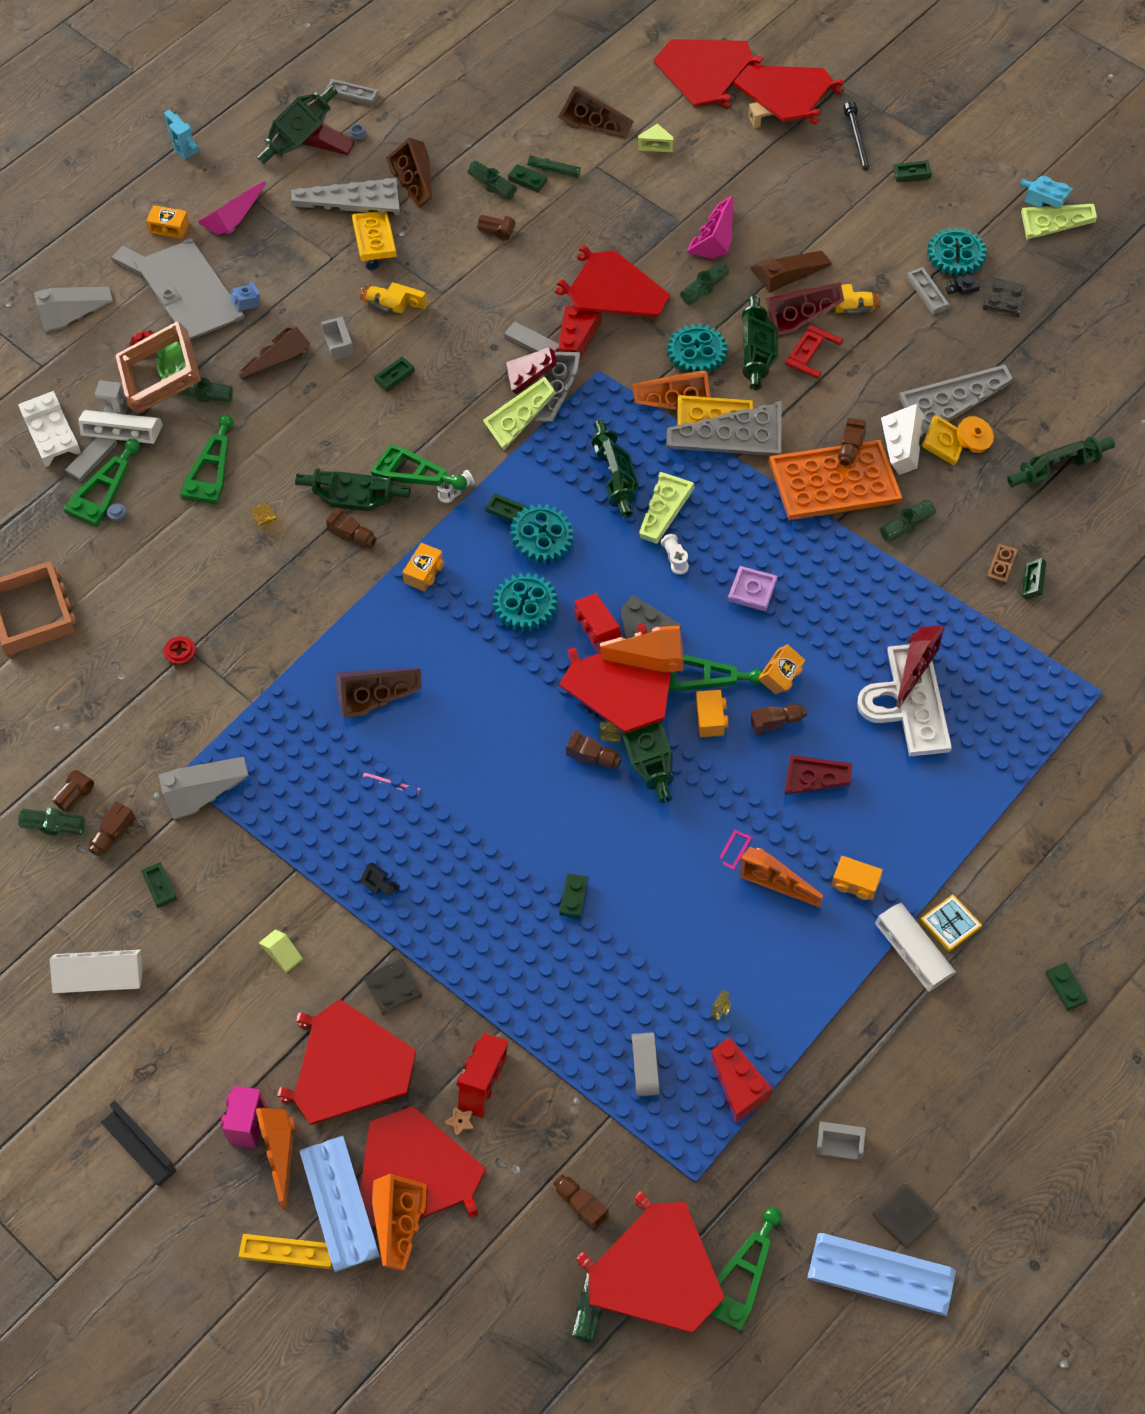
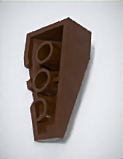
M574 86L558 118L575 127L624 137L627 136L634 123L632 119L580 86Z
M408 138L386 158L392 174L397 176L400 180L399 183L407 189L409 196L418 207H422L432 198L429 156L424 142Z
M823 251L767 259L751 266V270L768 292L771 293L830 266L832 262Z
M289 325L272 339L273 345L264 347L259 353L261 356L251 359L237 374L244 377L295 357L298 354L301 356L308 350L310 342L297 326Z
M420 668L360 670L335 673L336 691L343 718L365 715L373 709L383 707L395 699H400L422 689Z

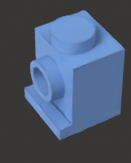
M249 282L247 286L232 288L230 301L238 311L258 308L260 292L253 282Z

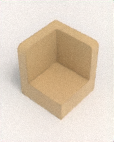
M757 102L749 104L748 117L753 128L761 127V117L773 115Z

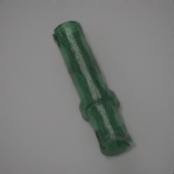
M530 155L528 158L527 166L576 178L580 176L581 167L552 161L547 157L543 159Z

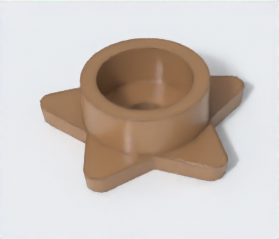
M454 1108L453 1116L446 1120L445 1124L453 1127L455 1136H459L461 1132L474 1129L470 1122L473 1112H461L459 1109Z

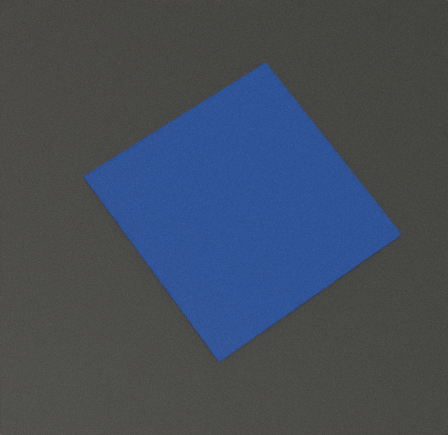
M597 371L561 405L553 423L544 422L186 767L244 757L249 777L229 791L226 790L218 795L216 800L211 802L212 805L687 1178L697 1182L757 1111L755 1109L735 1124L732 1111L727 1103L722 1085H720L711 1061L712 1049L730 1037L772 1087L773 1091L893 947L875 924L878 916L899 903L905 906L914 919L919 916L1101 697L1102 691L831 517L820 515L788 520L776 482L732 454L666 448L667 428L677 426V419L658 407L635 403L632 390L602 371ZM597 420H604L607 430H612L617 434L616 444L630 455L639 486L635 492V499L630 504L633 515L629 518H622L619 507H613L609 503L606 484L612 478V474L608 469L610 465L608 461H604L596 455L595 448L591 444V439L596 434L593 424ZM660 472L693 482L695 487L661 538L663 539L668 534L676 535L678 544H681L683 550L687 552L689 568L686 573L681 575L672 572L668 553L665 547H662L661 539L656 544L640 538L639 535L645 514L648 513L649 503L653 498L654 488L658 483ZM496 493L529 507V510L531 504L537 508L538 503L541 504L542 508H545L546 504L549 505V509L555 506V512L557 513L562 510V517L568 516L567 522H572L570 529L574 530L570 550L567 549L566 555L561 554L560 560L554 557L553 563L549 559H546L545 564H543L542 559L535 563V558L533 557L528 561L527 554L521 557L522 550L515 551L517 544H511L513 538L510 537V527L513 523L487 513L485 510L493 494ZM421 543L441 550L444 560L442 570H438L433 584L428 586L425 592L404 584L402 573ZM739 566L778 576L766 612L728 601ZM529 572L532 578L535 574H538V579L545 577V583L551 582V587H555V593L557 594L558 607L556 608V614H552V620L546 619V626L540 623L539 629L532 626V631H529L528 627H525L524 631L521 632V627L513 630L512 624L506 627L505 621L501 623L500 618L496 617L493 608V596H495V590H499V584L505 585V578L511 581V575L519 578V573H522L523 577H526ZM597 593L619 625L621 637L625 638L621 607L634 595L681 624L680 631L684 655L736 666L737 672L750 673L754 669L763 671L776 651L788 644L805 659L801 666L803 670L798 676L793 678L791 681L793 685L788 691H783L776 695L763 683L761 685H754L750 681L737 680L736 685L669 692L665 720H662L673 754L672 774L674 780L668 785L672 800L667 802L664 795L665 803L661 804L658 801L656 790L648 789L645 786V781L633 769L621 730L606 719L602 721L601 716L594 719V713L588 715L587 709L583 707V703L559 685L571 666L568 649L575 647L580 660L597 654L587 634L583 631L580 621L577 622L573 610H576L574 601ZM941 625L945 627L941 647L932 661L952 749L951 752L909 757L902 721L874 723L866 720L858 711V696L861 690L870 684L893 682L887 652L888 647L909 645L908 640L912 633H917L920 627ZM684 664V671H676L675 682L703 680L704 668ZM421 669L422 689L400 699H395L383 707L373 709L365 715L342 717L336 691L335 673L360 670ZM710 671V679L730 677V674ZM721 690L722 698H726V710H723V713L728 716V728H725L724 736L699 737L696 691ZM889 695L876 697L872 700L874 705L887 709L895 708L897 705V700ZM793 704L804 705L807 717L803 718L801 722L793 724L785 722V726L775 731H766L761 736H755L750 722V712L752 710L767 706L782 707L783 709L785 706ZM574 730L580 732L581 735L593 738L602 745V749L609 748L618 752V755L622 757L619 768L608 769L599 765L598 761L596 764L582 763L566 756V745ZM790 755L852 763L850 786L784 795ZM364 773H368L371 775L389 779L391 783L374 779L369 776L363 777ZM403 783V784L410 785V786H408V787L406 788V787H402V786H400V785ZM734 830L753 837L744 853L749 847L765 850L823 894L821 907H816L740 878L741 858L734 869L725 866L723 862L733 866L747 841V838L736 834L721 859L720 855ZM841 856L883 869L873 901L860 899L849 892L843 893L832 887L833 877ZM373 862L389 873L387 880L394 881L400 885L397 894L393 892L389 896L382 890L375 893L360 882L369 863ZM567 873L589 877L581 919L560 916L559 914ZM654 1032L659 1095L637 1097L632 1034Z

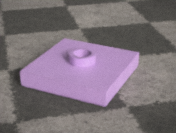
M739 566L728 601L766 612L778 576Z

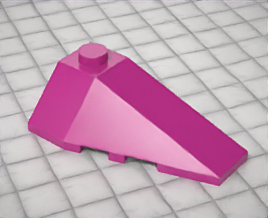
M265 181L253 186L235 199L224 204V206L211 212L199 220V224L217 235L224 232L228 235L236 230L234 226L241 222L266 185Z
M732 196L715 207L708 217L709 221L700 228V236L698 238L697 236L694 237L687 249L688 254L715 259L718 256H724L729 251L728 248L732 241L734 199Z

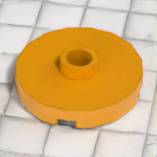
M975 416L964 418L956 431L960 444L965 449L966 447L971 449L970 451L973 453H982L993 443L994 435L991 427L983 419Z

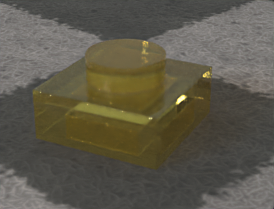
M268 502L250 509V513L258 527L276 520V516Z
M601 722L599 728L600 740L620 743L621 730L610 722Z
M725 990L721 991L712 1006V1017L720 1020L723 1014L726 1015L732 1005L730 993Z

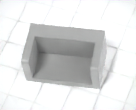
M343 317L321 322L323 335L332 360L335 361L353 356L352 341Z
M99 380L95 397L104 398L105 407L103 412L126 414L129 406L127 405L122 384Z
M820 1121L816 1155L861 1162L866 1128Z

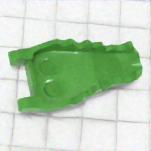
M180 340L157 352L159 358L156 359V367L161 381L187 367Z

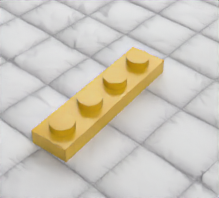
M243 1234L239 1259L332 1269V1262L326 1243Z

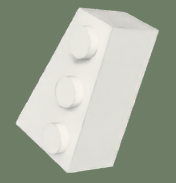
M917 404L881 418L890 462L899 475L917 469L920 451L919 440L922 437L921 426L925 417Z

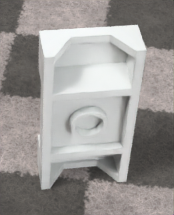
M54 391L18 404L45 467H48L53 458L66 452L76 455L81 454L78 443L68 425Z

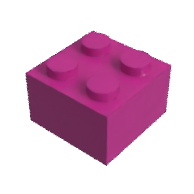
M233 1086L232 1093L227 1095L226 1106L228 1109L226 1115L223 1114L221 1128H223L224 1134L231 1145L257 1148L261 1130L256 1109L266 1108V1103L260 1089Z

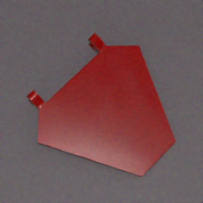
M671 39L655 57L654 64L694 107L718 102L723 108L728 109L732 105L729 102L732 96L725 94L726 91L749 64L763 66L760 64L763 57H753L747 41Z
M748 65L736 78L734 86L782 121L807 118L811 124L817 125L820 119L814 116L818 117L821 111L818 109L813 110V108L829 88H832L836 94H841L844 89L839 88L838 85L843 86L845 81L842 79L833 81L824 68Z
M581 245L579 251L584 254L579 253L577 259L588 261L572 286L570 287L562 279H559L556 284L561 288L557 287L555 293L557 295L568 294L578 311L659 317L670 298V294L617 251L592 253L584 245Z
M644 623L636 626L638 632H642V634L648 633ZM575 647L567 650L571 666L559 685L573 697L624 733L665 720L671 672H660L603 660L601 653L580 660Z
M341 999L314 1017L305 1013H298L296 1022H299V1027H311L296 1090L292 1091L288 1088L280 1087L277 1097H280L281 1102L295 1101L310 1125L408 1093L417 1053L415 1049Z
M413 1106L373 1120L369 1124L360 1193L370 1226L376 1228L372 1205L373 1180L393 1174L427 1184L426 1208L424 1214H421L419 1219L462 1202L465 1203L468 1215L471 1218L478 1215L473 1196L486 1168Z
M640 1191L634 1197L636 1200L634 1203L645 1212L599 1261L593 1263L584 1252L576 1258L578 1260L577 1264L589 1272L590 1305L693 1334L721 1304L725 1297L686 1202L652 1204L647 1196Z

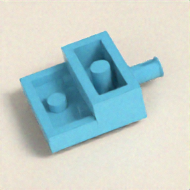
M170 110L164 112L174 150L186 160L200 150L192 138V129L177 114Z
M1040 176L1033 182L1023 178L1020 182V186L1028 188L1024 202L1039 208L1045 203L1060 208L1073 191V188L1068 187L1067 184L1055 182L1047 176Z

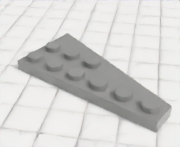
M396 178L291 190L292 206L314 208L316 206H324V209L340 207V210L369 212L370 210H378L379 214H385L386 211L394 212V215H400Z
M1006 365L901 392L899 399L904 409L917 404L925 415L921 426L922 437H920V440L925 438L931 420L935 415L947 422H951L1010 385L1013 378Z
M782 401L767 406L761 405L751 410L744 409L719 415L717 418L702 419V421L696 423H685L668 427L666 448L767 456L781 455Z

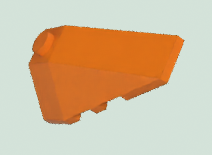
M705 370L632 384L634 401L637 404L677 410L678 395L710 397L708 375Z
M680 626L656 627L650 633L642 634V632H638L632 638L620 637L600 643L603 660L660 672L684 671V651Z
M749 847L742 855L740 878L816 907H821L823 894L765 850Z
M258 1108L256 1113L261 1134L268 1148L266 1153L270 1166L273 1169L272 1176L279 1203L282 1209L287 1208L294 1140L292 1130L296 1129L293 1116L288 1117L286 1109Z
M393 1174L373 1180L372 1205L384 1267L399 1271L405 1270L413 1247L411 1242L414 1233L418 1232L420 1226L418 1225L420 1215L424 1214L426 1208L427 1184Z

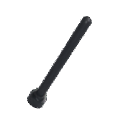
M850 101L843 106L844 114L850 119L862 169L868 170L869 164L856 118L858 112L857 104Z

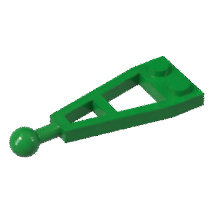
M222 415L219 418L220 429L218 435L212 434L185 478L180 492L181 499L218 505L224 487L228 437L225 435L234 423L230 415ZM216 444H221L220 456L210 455ZM204 463L219 465L216 484L195 480Z
M135 439L126 441L125 451L120 458L114 456L87 481L63 508L65 513L97 527L107 514V509L111 506L129 467L128 458L131 454H135L140 450L139 442ZM116 466H119L114 479L107 477ZM98 483L110 487L101 506L83 499Z
M391 444L370 471L373 476L393 477V482L441 486L445 482L452 484L456 490H463L467 486V479L464 476H448V472L444 468L405 448ZM404 458L420 465L414 474L395 473ZM427 470L437 474L436 477L424 475Z
M684 655V664L704 668V679L675 682L676 672H671L669 692L736 685L737 680L750 681L754 685H761L762 682L758 678L763 671L754 669L750 673L737 672L736 666ZM710 671L730 674V677L710 679Z
M775 1207L768 1208L765 1211V1223L759 1234L753 1232L717 1277L718 1283L721 1286L736 1266L754 1275L746 1305L724 1295L725 1299L710 1315L739 1332L742 1331L753 1308L771 1243L768 1236L773 1226L779 1225L782 1221V1213ZM755 1242L762 1246L757 1267L743 1260V1257Z

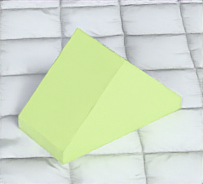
M656 124L638 136V151L673 152L674 137L659 124Z
M276 929L259 942V945L285 973H288L303 960L287 935Z

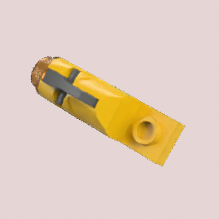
M394 282L391 283L388 290L368 285L363 286L360 293V299L364 303L385 313L393 311L402 314L407 305L420 309H425L427 305L425 292Z
M852 284L841 285L844 301L835 306L834 311L835 313H846L848 315L872 312L876 308H880L879 293L853 292Z

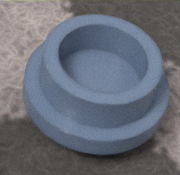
M354 124L349 130V136L353 140H361L367 134L366 129L361 124Z
M119 503L113 504L107 509L109 519L114 522L124 520L127 513L125 506Z

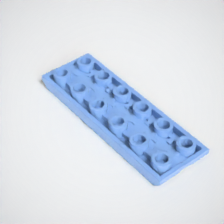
M340 1136L299 1150L334 1271L337 1272L380 1257L344 1137Z
M818 1233L807 1279L947 1317L956 1270L945 1265L825 1233Z

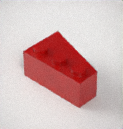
M565 305L558 352H580L581 359L589 341L593 339L595 331L602 324V312L578 311L575 306Z
M597 593L574 601L576 610H573L577 622L580 621L583 631L587 634L597 654L601 653L600 643L621 637L619 625Z
M483 1033L480 1041L476 1040L473 1046V1055L467 1058L464 1067L465 1072L464 1074H459L456 1086L459 1087L458 1109L461 1112L472 1111V1115L480 1118L484 1117L486 1098H491L493 1092L490 1090L494 1081L498 1080L507 1057L508 1040Z
M730 1037L712 1049L711 1061L736 1124L771 1098L772 1087Z

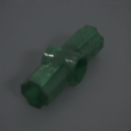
M475 160L467 169L468 174L483 183L487 191L496 192L509 200L514 197L517 187L501 177L497 169L488 168Z
M721 261L717 262L707 271L699 272L697 279L680 292L683 301L689 305L696 302L703 295L711 294L713 287L729 275L727 265Z
M201 378L200 382L177 394L197 397L201 402L216 400L229 403L233 397V387L210 383L209 379Z
M924 499L912 508H904L899 516L880 527L879 531L882 538L886 542H891L904 533L913 532L918 524L936 514L934 503L930 499Z
M47 808L45 811L23 809L19 813L18 825L20 828L41 830V832L47 835H57L59 832L81 835L85 829V818L80 815L64 814L62 811L54 808Z
M589 1272L586 1273L584 1288L579 1295L576 1310L578 1313L572 1334L573 1338L583 1342L593 1341L597 1319L602 1312L601 1308L590 1305Z

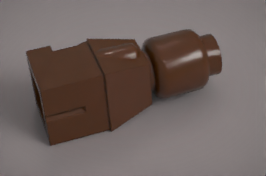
M847 419L841 442L842 446L838 455L839 463L844 467L850 466L855 461L857 451L863 445L866 434L865 420Z
M336 508L326 519L327 530L341 539L354 540L363 547H373L376 543L377 538L372 531L365 527H360V524L352 516L345 514L339 508Z
M798 704L785 706L783 709L782 707L767 706L750 712V722L756 737L763 735V732L775 731L785 726V722L793 724L801 722L803 718L807 717L804 705L799 706Z
M575 730L566 745V756L582 763L596 764L598 761V764L603 767L618 769L622 761V757L618 755V752L609 748L602 749V745L593 738L581 735L580 732Z
M117 801L113 803L107 813L104 814L100 826L101 831L97 832L90 841L89 851L92 854L99 856L105 853L112 845V840L115 841L125 833L129 824H132L136 819L132 809Z
M560 1175L555 1180L553 1185L556 1187V1192L566 1202H570V1207L575 1211L578 1218L592 1231H595L609 1217L608 1208L603 1203L601 1204L594 1195L582 1188L580 1189V1186L571 1177Z

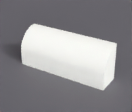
M84 410L78 420L81 436L125 441L135 439L138 442L152 444L155 443L163 426L160 418Z
M902 903L896 904L878 916L875 922L876 926L928 992L956 974L950 963Z
M141 950L54 954L50 958L52 993L140 989L142 982Z

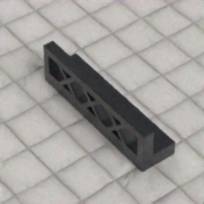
M114 1100L110 1104L113 1112L101 1121L102 1125L158 1186L162 1185L176 1172L173 1163Z

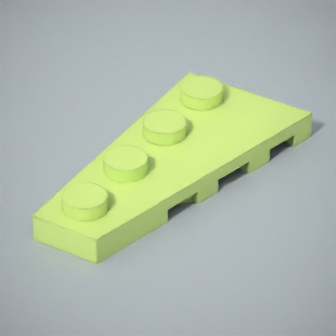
M1094 204L1062 205L1060 208L1054 206H1044L1041 208L1027 207L1022 208L1021 211L1027 240L1094 223L1097 219Z
M543 377L483 420L503 450L512 443L552 399L556 392L548 380Z
M663 472L659 473V480L655 485L648 513L645 514L639 532L640 538L658 544L695 488L693 482Z

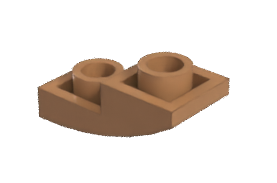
M998 544L987 578L1007 583L1018 549Z

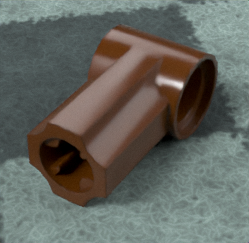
M480 215L477 229L493 233L501 240H508L516 223L509 216H503L501 219Z
M78 770L72 771L66 779V785L52 799L53 803L62 811L67 812L81 796H86L91 792L94 781Z

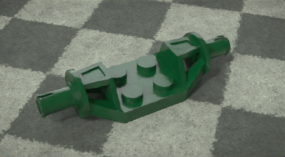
M332 85L321 95L313 92L310 95L297 97L272 122L268 137L264 139L267 147L256 156L259 161H262L263 165L274 155L282 158L283 154L298 149L323 124L327 112L331 110L328 102L338 94L336 89L333 90L334 87ZM315 100V101H314L312 104H310L309 106L307 105L309 102Z
M751 296L748 300L749 307L745 308L742 312L743 375L750 379V389L758 391L762 388L761 379L768 375L769 369L778 358V328L767 318L766 309L760 306V298Z
M597 420L593 424L596 434L592 437L591 444L595 448L596 455L602 460L608 461L610 465L608 469L612 474V478L606 484L609 503L613 507H619L622 518H629L633 515L630 504L634 501L635 492L639 486L630 455L616 444L617 434L612 430H607L604 420Z
M1093 436L1086 438V441L1074 442L1036 456L1029 463L1023 462L1021 464V472L1007 476V482L1011 488L1022 483H1026L1029 488H1033L1037 482L1051 477L1049 464H1054L1072 456L1078 465L1090 461L1100 462L1102 460V452L1115 448L1114 439L1108 437L1097 441Z
M316 468L313 475L297 473V477H295V485L312 487L313 495H318L331 507L371 511L384 503H390L393 496L410 498L411 486L394 485L393 477L390 476L383 478L347 472L321 471L319 468ZM321 484L329 486V492L321 489ZM376 491H385V495L375 497Z
M660 721L628 733L622 732L633 769L645 781V786L648 789L656 790L659 803H665L664 795L667 802H670L672 797L668 785L674 780L672 774L673 754L663 722Z

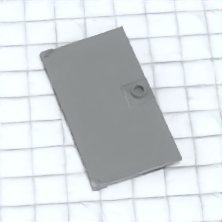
M191 238L134 261L174 323L179 321L188 330L190 340L245 319L243 312L238 311L235 305L231 303L229 292Z

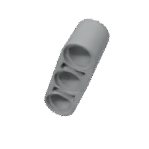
M654 1032L632 1034L637 1097L659 1095Z

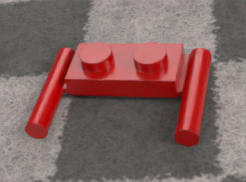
M809 325L805 334L786 359L785 365L819 379L821 372L808 367V363L821 346L823 339L840 346L844 339Z

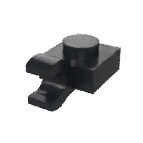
M971 273L958 276L956 279L947 280L949 287H945L947 294L960 291L961 295L978 292L980 286L974 274Z
M373 862L367 865L360 880L361 883L375 893L382 890L389 896L393 892L397 894L400 885L396 882L387 880L389 873Z

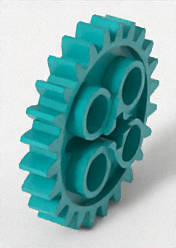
M955 227L954 231L948 228L947 232L942 229L941 233H935V237H931L928 243V261H931V266H936V271L942 269V274L949 272L950 277L953 273L958 277L961 273L966 275L967 272L969 274L973 273V270L978 272L979 267H983V263L986 260V243H982V238L977 239V233L971 235L972 230L965 232V228H962L961 231H958V228ZM956 241H958V263H956Z
M692 323L691 328L684 325V330L678 328V333H672V338H669V343H667V356L669 357V362H673V367L679 366V371L685 369V373H689L690 371L705 370L710 374V369L716 371L717 366L721 367L722 361L726 360L727 342H725V337H721V332L715 333V327L709 330V325L702 328L701 323H699L698 327H695Z
M538 503L537 508L531 504L530 510L524 507L522 513L517 512V518H513V524L510 527V537L513 538L511 544H517L515 551L522 550L520 556L522 557L527 554V560L529 561L533 557L535 558V563L539 559H542L543 564H545L546 559L553 563L554 557L560 560L561 554L566 555L567 549L570 550L573 541L572 535L574 530L570 529L572 522H567L568 516L562 517V510L557 513L555 512L556 507L554 506L552 509H549L548 504H546L545 508H542L540 503Z
M529 572L526 577H523L522 573H519V578L511 575V581L505 578V585L499 584V590H495V596H493V608L496 617L500 618V622L505 621L506 627L512 624L513 630L521 627V632L524 631L525 627H528L529 631H532V626L539 629L540 623L546 626V619L552 620V614H556V608L558 607L557 594L555 593V587H551V582L545 583V577L538 579V574H535L532 578Z

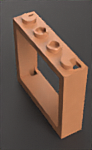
M179 321L115 355L127 405L137 414L201 381L188 330ZM180 340L187 367L138 393L131 366Z
M51 561L0 577V593L50 577L64 617L63 620L9 637L0 610V641L6 656L76 633L73 625L76 623L75 616L68 611V609L72 608L68 597L64 598L63 596L66 593L63 582L59 583L58 581L61 575L58 567L54 568Z

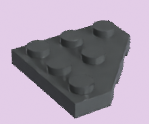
M634 595L621 607V617L626 639L635 637V633L638 632L636 626L643 623L648 633L652 632L653 628L663 626H680L681 630V624Z

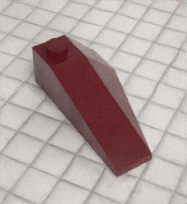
M323 123L303 144L348 155L355 142Z
M841 282L766 298L771 322L778 328V336L795 332L803 325L813 321L816 317L844 301Z
M941 625L920 627L917 633H912L908 640L910 646L896 707L900 708L940 650L945 627Z

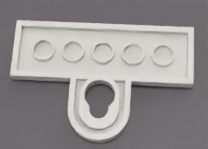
M910 644L888 647L887 652L893 682L875 683L864 687L859 693L857 701L859 713L866 720L874 723L902 721L909 757L951 752L952 747L933 661L900 708L887 709L873 704L872 700L880 696L889 695L896 700L898 699Z

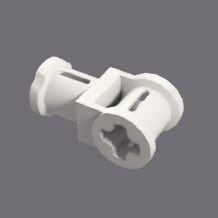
M468 470L463 471L462 476L467 479V486L475 485L471 473ZM443 482V488L442 485L437 486L439 491L438 499L442 503H450L455 497L461 495V490L454 489L452 484Z
M668 534L661 539L660 543L668 553L672 572L678 575L684 574L689 568L687 562L688 554L683 550L681 544H678L677 536Z

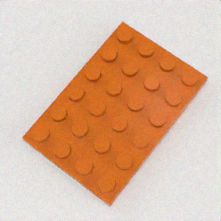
M881 440L863 442V445L857 451L855 461L848 467H844L839 463L838 455L841 446L769 456V464L788 520L901 503L902 495Z

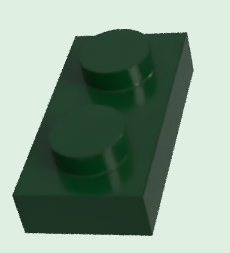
M928 160L893 164L896 182L929 179L932 176Z
M516 164L509 173L508 180L539 193L547 183V176Z
M401 357L374 376V380L387 392L414 373L415 368L404 357Z
M494 493L485 510L487 513L512 523L513 518H517L518 511L522 513L524 507L528 510L529 507Z
M1043 558L1025 563L1021 596L1026 600L1043 594L1046 561Z
M161 862L141 870L157 908L177 900Z
M567 873L559 911L560 916L581 919L589 877Z
M1066 962L1046 971L1047 978L1067 1011L1087 1003L1088 999Z

